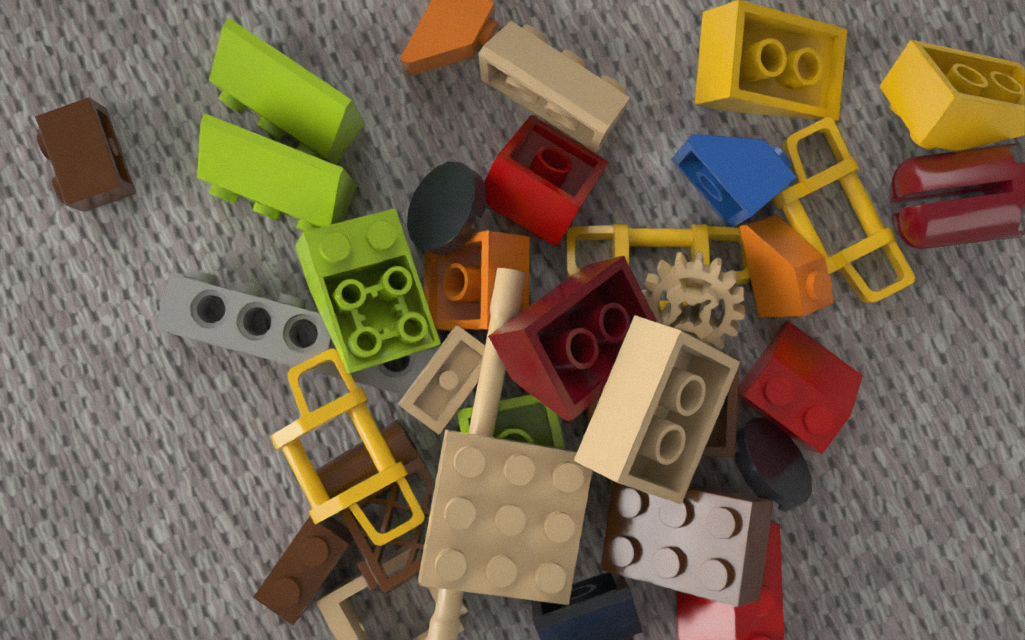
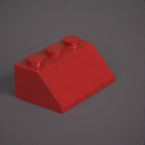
M771 519L760 600L735 607L676 591L678 640H784L779 523Z

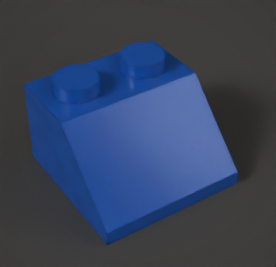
M693 134L671 159L729 227H735L753 216L797 178L791 171L792 163L788 156L779 147L774 145L770 147L764 139Z

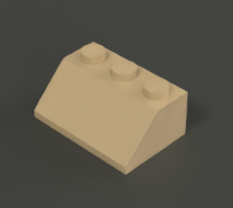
M510 21L478 53L481 80L596 154L627 107L630 97L624 94L625 88L618 81L607 75H602L599 78L585 69V62L573 52L563 50L560 53L546 44V37L536 28L527 24L520 27Z

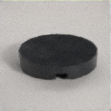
M449 161L435 167L423 178L413 194L407 216V229L410 239L418 248L443 256L455 252L470 240L475 232V229L471 228V226L475 222L476 216L482 218L486 206V188L482 177L462 162Z
M762 417L751 419L741 425L736 431V442L739 446V451L735 453L736 464L745 482L757 497L774 500L779 504L777 509L782 511L795 509L807 502L812 494L811 474L801 451L789 435L774 423Z

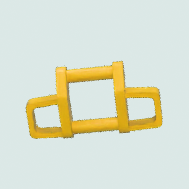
M831 117L823 118L786 138L782 143V150L792 163L791 171L797 178L793 180V186L779 192L772 198V201L777 210L782 208L791 227L825 256L828 274L839 270L859 299L864 303L878 302L915 282V275L898 247L890 226L884 227L856 173V170L860 168L854 157H851L835 121ZM820 132L826 137L838 164L807 179L797 151V143ZM838 180L867 237L828 256L799 199ZM882 247L897 274V279L893 283L874 292L869 289L850 262Z
M613 223V225L574 226L567 231V279L580 270L575 263V243L580 240H612V258L624 255L628 264L629 247H690V262L694 261L697 252H703V263L710 265V240L738 242L742 248L743 270L735 271L737 279L734 285L747 284L751 280L740 227L692 224L690 229L628 228V224ZM659 300L662 311L670 301ZM687 301L683 302L684 306L688 305ZM697 303L695 307L699 308L700 303Z
M333 348L328 349L292 367L287 373V378L302 417L270 436V439L276 450L282 449L312 507V510L308 512L314 524L349 507L372 542L378 546L384 545L422 524L425 516L404 477L408 473L402 461L396 463L365 404L369 399L363 387L358 388L351 374L347 373L337 350ZM327 362L333 363L349 393L310 413L299 385V379L303 374ZM348 413L379 473L330 499L299 439ZM396 481L411 509L412 515L408 521L390 531L379 533L374 529L356 502Z

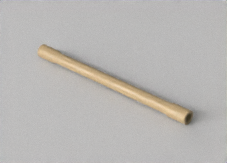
M497 268L490 304L491 318L469 428L470 434L493 437L506 368L488 336L519 314L527 274L525 272ZM439 588L435 612L430 619L427 640H457L460 628L459 614L463 591Z

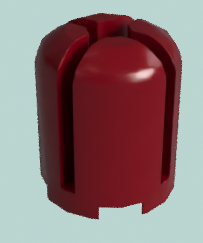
M1008 143L915 156L899 164L889 188L890 204L979 193L984 195L919 204L900 210V213L892 214L894 228L904 243L916 249H928L1021 238L1025 234V230L1018 231L1022 207H1025V162H1015L1009 149L1016 144Z

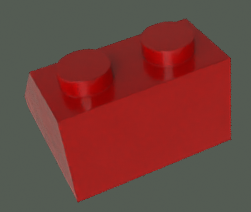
M530 115L496 156L484 180L486 204L495 212L505 215L526 228L534 236L544 239L557 247L609 162L535 116Z
M786 320L738 385V399L763 418L774 423L806 450L823 454L851 416L863 375L789 320Z

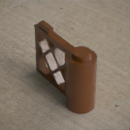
M398 419L381 429L380 432L396 463L402 461L408 473L404 476L405 479L408 481L419 474L426 486L421 506L425 518L423 523L416 527L413 541L395 538L388 542L410 548L406 567L389 578L381 564L386 544L376 545L374 552L367 539L370 537L362 530L349 507L339 511L365 559L357 564L371 591L380 587L384 594L392 592L419 574L422 557L417 561L416 558L418 551H423L424 544L420 543L427 516H430L431 510L429 509L436 483L423 462L419 451ZM363 441L316 469V473L330 499L379 473ZM396 481L356 502L360 509L365 508L371 503L387 507L380 533H386L390 530L395 509L411 512L409 505L397 502L400 488ZM391 491L389 500L381 499L382 496Z

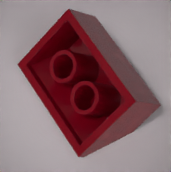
M623 255L585 265L488 337L511 379L564 420L571 421L601 397L603 388L609 378L634 316L658 322Z

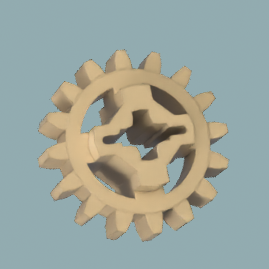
M682 252L677 253L675 265L672 267L666 261L661 260L657 267L659 276L648 273L644 282L647 290H642L657 322L681 330L705 344L713 343L720 350L725 347L724 333L736 337L739 324L735 320H742L745 317V306L740 304L744 300V287H733L736 283L737 273L731 270L722 274L720 272L722 259L718 257L710 265L704 264L703 252H697L693 262H687ZM665 289L667 292L666 298L670 302L666 304V308L662 311L659 298ZM723 298L725 308L721 317L717 319L715 316L716 311L713 308L718 306L719 300ZM684 301H687V306L683 305ZM697 303H700L699 308L695 307Z

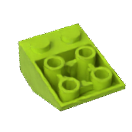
M396 208L302 232L295 245L310 293L348 374L441 345Z

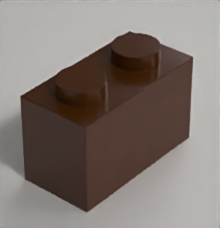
M88 97L35 116L41 132L37 134V142L43 155L51 161L56 176L52 178V186L62 203L68 207L86 212L136 194L106 107Z
M309 516L253 598L291 625H294L354 541L349 529L331 516L317 524H314L311 516Z

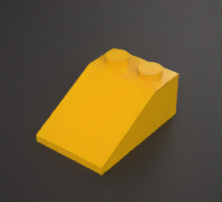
M736 0L705 11L702 14L694 105L725 112L814 120L831 117L834 121H839L847 29L742 0Z
M910 40L879 86L891 103L890 109L901 117L910 130L911 139L925 149L941 148L961 151L1025 135V68L1018 62Z

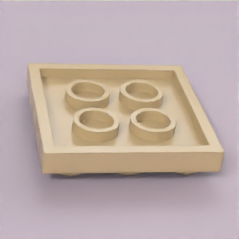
M445 430L418 577L420 586L569 605L592 475L591 469L574 461L578 451Z

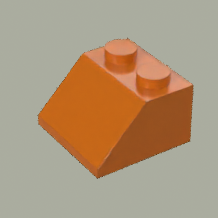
M494 231L474 232L470 240L455 252L441 256L425 251L424 295L436 330L452 331L455 326H460L465 331H488L491 318L490 304L497 268H507L527 273L519 313L529 307L530 236Z

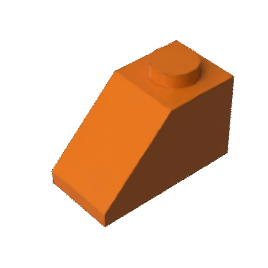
M431 0L400 57L404 72L413 76L473 58L479 46H484L495 35L499 23L494 20V2L490 0Z
M778 215L768 216L739 226L759 318L806 316L834 303L832 281L828 274L825 256Z

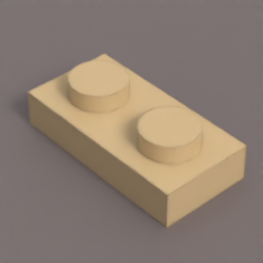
M455 326L404 394L398 405L439 435L478 383L485 345L460 326Z

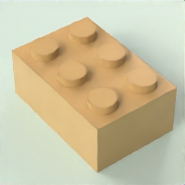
M634 316L574 461L619 484L682 504L740 361L681 330Z

